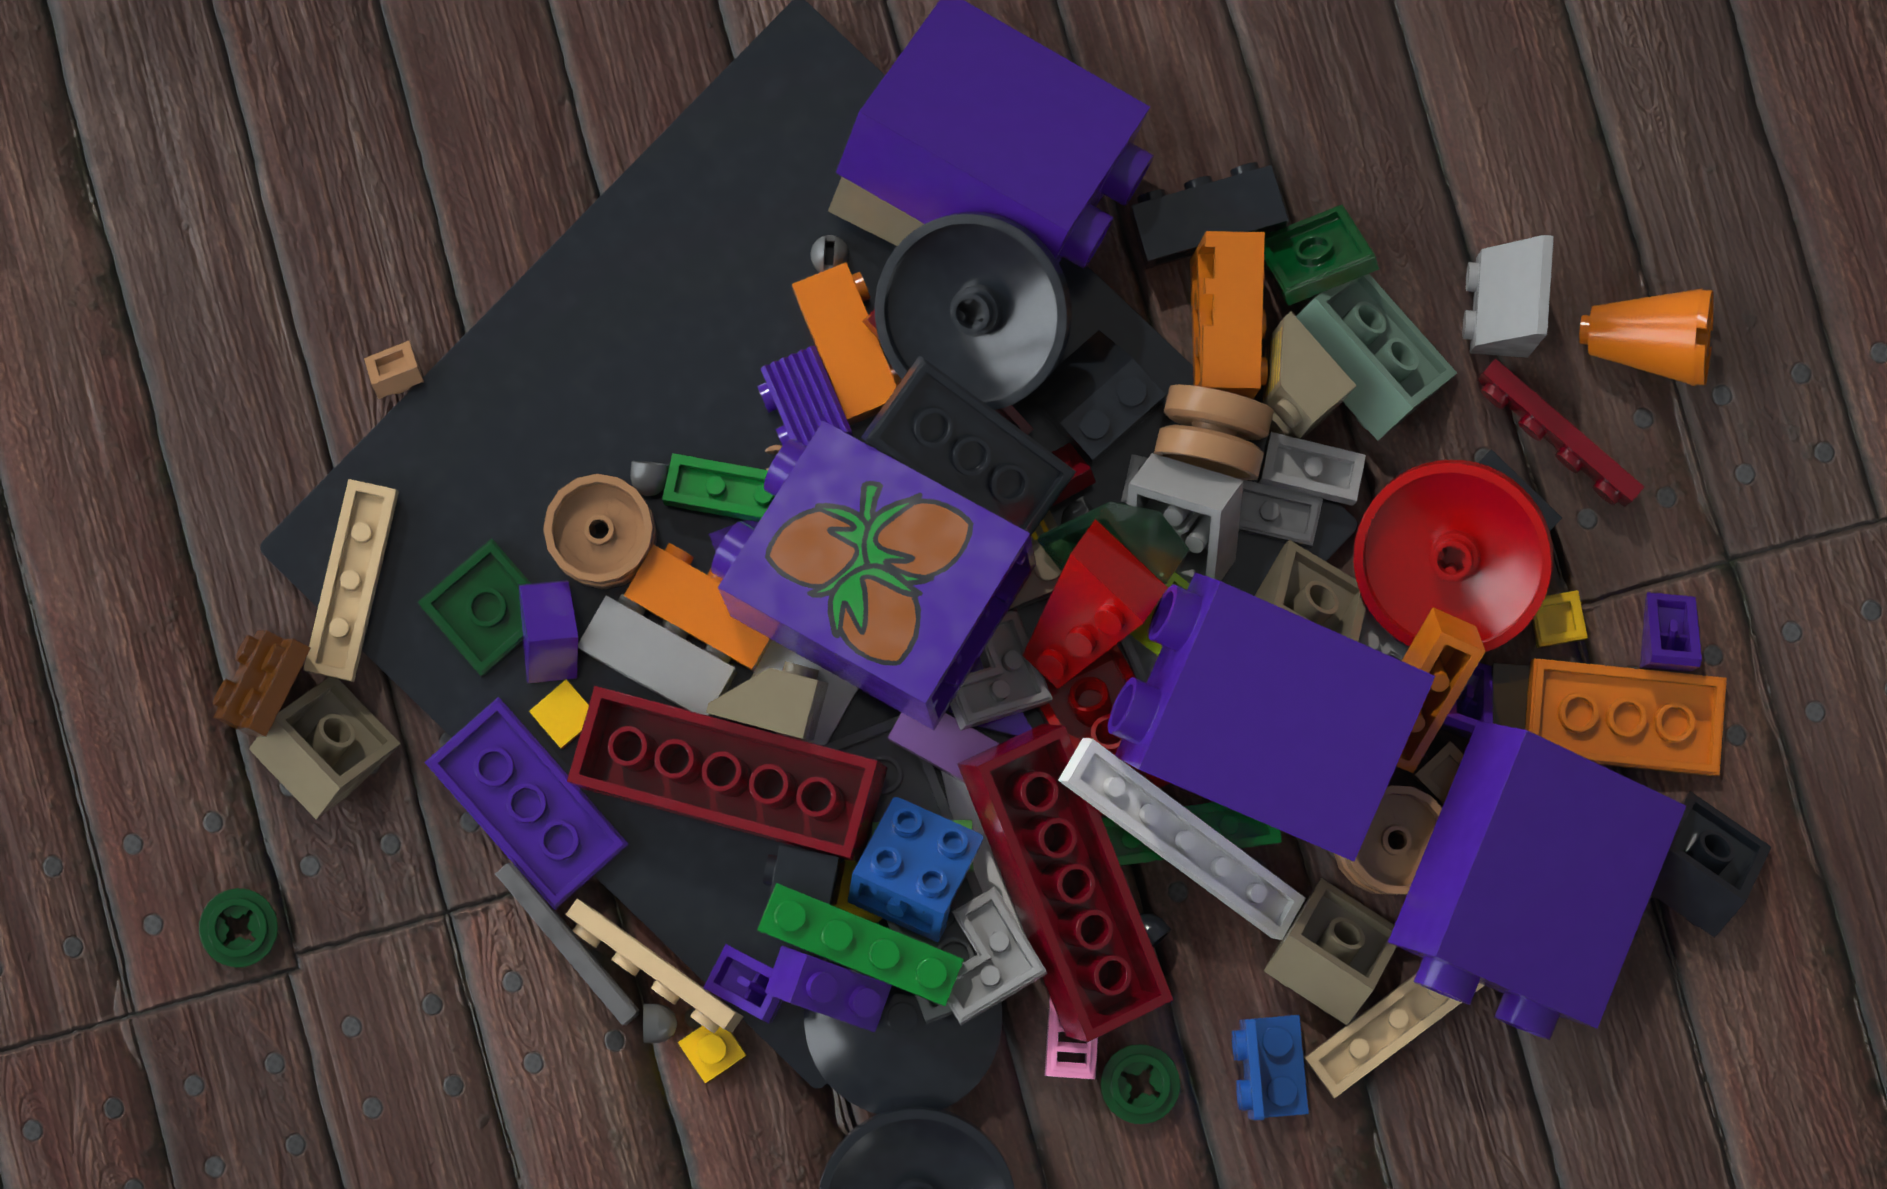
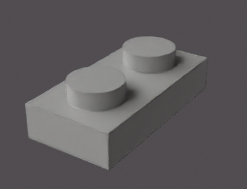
M1271 432L1267 437L1258 483L1353 506L1358 498L1366 455Z

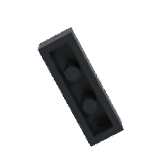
M1258 162L1247 163L1230 170L1231 177L1213 182L1211 176H1203L1184 183L1185 190L1166 195L1165 189H1159L1138 196V204L1131 205L1129 215L1145 268L1149 269L1193 256L1206 231L1265 232L1266 235L1286 227L1288 217L1272 165L1259 168Z

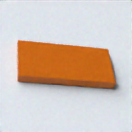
M1534 658L1530 661L1525 730L1600 765L1720 776L1727 678Z

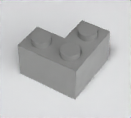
M1152 453L1129 483L1126 524L1171 537L1169 568L1188 583L1191 582L1195 572L1221 581L1236 561L1244 480Z

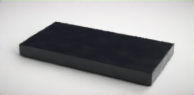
M918 356L861 437L878 451L1029 532L1030 535L1034 533L1076 473L1074 469L921 356Z

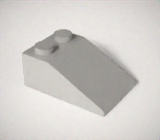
M1541 235L1484 248L1476 257V263L1468 262L1466 291L1474 292L1473 311L1465 310L1462 337L1463 339L1470 340V353L1528 358L1545 338L1548 328L1554 236Z

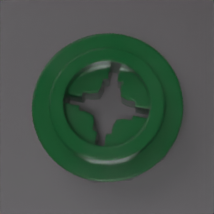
M235 888L219 893L207 903L199 921L200 940L206 952L217 962L230 967H245L256 964L271 953L279 934L277 913L264 896L249 889ZM252 911L253 914L249 917L250 921L247 928L252 932L251 935L256 938L255 941L239 936L226 945L230 939L229 935L232 932V928L227 924L228 921L223 915L242 919Z
M1131 1045L1116 1052L1106 1063L1101 1077V1091L1106 1105L1117 1117L1129 1123L1147 1124L1161 1119L1173 1108L1179 1096L1180 1078L1174 1062L1166 1053L1149 1045ZM1149 1064L1152 1065L1153 1068L1150 1071L1151 1076L1148 1082L1154 1086L1155 1091L1160 1093L1159 1096L1141 1093L1138 1098H1134L1132 1103L1129 1104L1127 1101L1131 1096L1129 1093L1132 1086L1126 1082L1127 1079L1121 1076L1122 1071L1129 1075L1132 1073L1139 1076L1143 1070L1146 1071Z

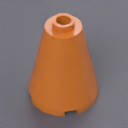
M1701 288L1592 306L1590 315L1581 316L1579 343L1588 345V354L1689 385H1706L1712 349L1710 347V338L1714 323V291Z

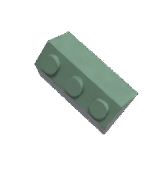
M1370 274L1320 293L1296 316L1357 385L1343 402L1356 416L1359 424L1368 430L1377 441L1404 421L1457 374L1453 367Z

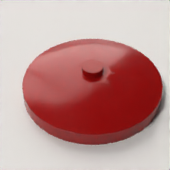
M1449 459L1428 462L1413 467L1391 480L1378 493L1367 508L1359 524L1355 537L1353 563L1357 585L1367 608L1376 621L1399 641L1410 646L1431 609L1434 607L1476 626L1485 652L1517 636L1538 612L1551 582L1553 546L1550 531L1542 512L1522 486L1509 476L1487 465L1466 460Z

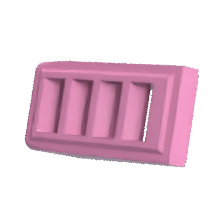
M1050 997L1044 1076L1095 1079L1098 1037L1086 1043L1058 1042V1032H1064L1061 1022H1059L1058 1014ZM1057 1051L1085 1053V1063L1058 1062Z

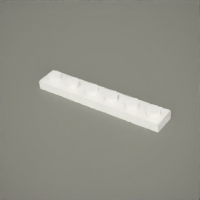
M1082 738L1058 781L1269 937L1283 940L1306 898L1094 739Z

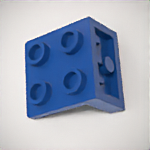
M894 797L852 873L847 902L938 943L947 926L951 903L982 845L983 835L904 799Z
M1289 1015L1239 1020L1240 1030L1231 1031L1234 1060H1243L1244 1080H1236L1238 1109L1248 1111V1119L1254 1121L1264 1120V1118L1309 1114L1300 1016Z

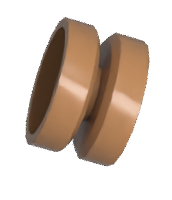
M1170 385L1164 413L1169 419L1181 425H1169L1160 428L1154 454L1241 480H1257L1264 452L1258 446L1246 440H1260L1268 436L1274 409L1256 400L1221 390L1193 385Z
M602 474L576 478L560 489L547 508L543 528L547 549L565 574L584 586L600 589L626 585L633 580L653 544L656 545L658 536L654 515L637 489L618 477ZM603 522L609 528L608 534L602 539L592 537L596 534L595 525Z
M1387 786L1355 861L1353 862L1334 853L1338 868L1353 885L1369 893L1388 895L1408 894L1442 807L1432 796L1414 787ZM1393 831L1396 834L1392 839L1397 843L1396 849H1392L1388 844V836Z

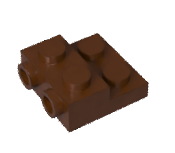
M257 630L254 637L248 634L235 657V661L241 664L233 680L231 681L226 678L215 695L213 705L217 706L218 709L213 718L247 735L266 737L311 647L295 639H283L268 630Z

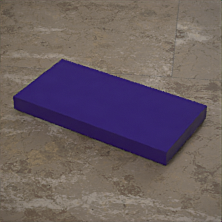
M499 697L424 762L554 910H557L630 845L579 787L567 782L569 775Z

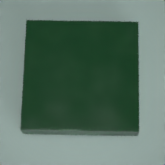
M1343 204L1266 234L1264 238V266L1288 306L1379 270L1375 254Z
M491 538L417 603L479 675L484 677L523 643L519 585L531 583Z

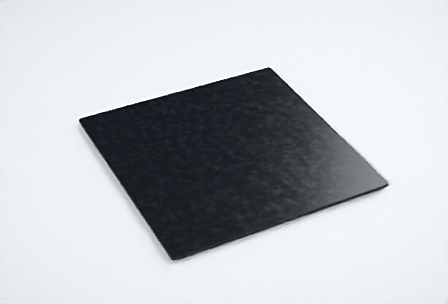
M792 0L423 377L424 382L416 384L260 545L261 553L318 608L348 479L399 491L362 651L451 737L455 736L499 697L569 775L580 735L564 749H561L529 712L565 680L527 683L524 642L488 674L481 677L417 602L492 538L531 584L569 581L579 643L605 596L607 595L618 601L621 594H625L632 580L626 585L608 589L588 587L566 575L547 549L543 530L547 508L557 492L576 478L593 474L618 477L633 486L630 480L632 461H647L670 465L672 453L763 470L769 468L776 454H768L765 450L773 445L782 446L776 428L784 426L778 410L768 413L757 386L766 383L761 371L764 365H770L773 361H779L782 357H788L793 353H798L800 350L807 349L809 346H815L795 297L792 284L819 273L814 268L810 256L812 245L818 238L825 235H835L845 241L850 254L848 267L851 275L861 272L871 299L863 302L867 314L869 315L875 309L878 281L888 258L897 246L828 212L842 177L836 173L858 113L885 75L806 0ZM833 242L826 243L824 265H833L835 243ZM1062 257L1059 265L1066 278L1070 292L1072 323L1068 344L1058 365L1100 330L1136 360L1164 391L1166 398L1156 411L1094 466L1090 467L1096 483L1051 507L1050 512L1062 534L1069 554H1071L1081 539H1073L1067 534V531L1061 525V517L1064 509L1070 503L1084 496L1090 502L1102 525L1108 531L1123 524L1126 525L1141 562L1156 577H1159L1169 569L1171 537L1126 524L1127 505L1120 503L1131 455L1149 458L1152 453L1154 454L1160 428L1169 425H1181L1169 419L1164 413L1170 385L1194 386L1193 365L1088 266L1083 269ZM1027 396L1012 404L1019 414L1032 426L1033 430L1028 436L1048 451L1053 452L1069 443ZM877 415L850 425L853 436L866 443L861 437ZM1267 437L1260 440H1246L1265 452ZM1258 476V479H1257V480H1247V481H1252V482L1258 483V481H1259V476ZM664 490L654 496L640 494L654 515L658 534L656 546L665 550L668 543H671L694 557L691 566L706 575L711 569L716 554L709 534L734 525L739 521H744V519L664 505L662 501ZM1323 499L1313 546H1299L1327 561L1354 533L1357 528V521L1338 502ZM603 522L596 524V534L592 537L596 539L604 538L608 534L609 528ZM1239 531L1236 561L1221 581L1255 596L1287 542ZM1049 598L1018 610L1029 640ZM647 610L643 615L658 625L663 621V619ZM688 635L686 639L701 649L706 645L691 635ZM1120 641L1117 643V646L1119 647L1120 651L1122 652L1124 658L1126 659L1128 665L1130 666L1133 672V669L1130 665V662ZM578 649L577 679L567 680L588 704L590 703L594 686L681 708ZM731 659L729 665L737 670V674L727 692L749 680L754 672ZM858 689L828 743L897 717L901 712ZM1038 708L1022 712L1032 729L1045 724ZM713 715V716H712V717H714V718H718V719L730 721V722H733V723H737V724H741V725H745V726H748V727H752V728H756V729H760V730H763V731H767V732H771V733L777 734L776 732L771 731V730H768V729H764V728H760V727H757V726L745 724V723H742V722L734 721V720L727 719V718H723V717L716 716V715ZM978 731L999 744L1010 739ZM933 766L947 800L941 770ZM580 788L630 844L599 871L595 877L704 983H706L725 944L774 968L782 945L810 955L807 950L757 931L771 897V886L763 884L768 855L777 856L779 845L806 851L811 850ZM722 999L729 1007L743 1016L742 1019L812 1087L822 1088L827 1084V1081L815 1065L808 1048L804 1028L803 1007L783 1000L772 1023H767Z

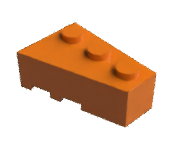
M1206 231L1190 259L1194 386L1221 390L1254 399L1261 386H1266L1268 377L1267 358L1261 357L1262 339H1264L1266 333V313L1263 310L1265 232Z

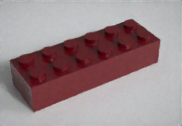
M594 686L567 782L585 790L858 863L866 848L888 768L877 760Z
M1041 724L957 763L1027 940L1047 971V974L1043 976V980L1064 1032L1068 1037L1089 1042L1173 1001V997L1099 811L1058 781L1075 752L1066 727L1064 725Z

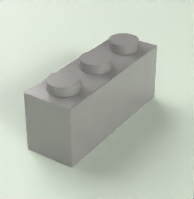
M621 594L618 601L606 595L579 641L578 649L677 706L712 717V714L706 713L708 703L725 694L737 674V670L729 665L732 658L708 644L701 649L688 642L686 639L689 633L664 619L660 625L643 616L647 609L629 600L624 594Z

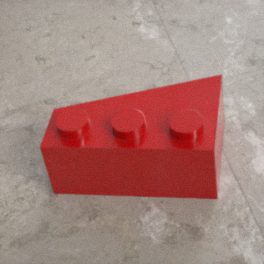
M1095 519L1071 552L1022 656L1059 689L1142 625L1168 587Z

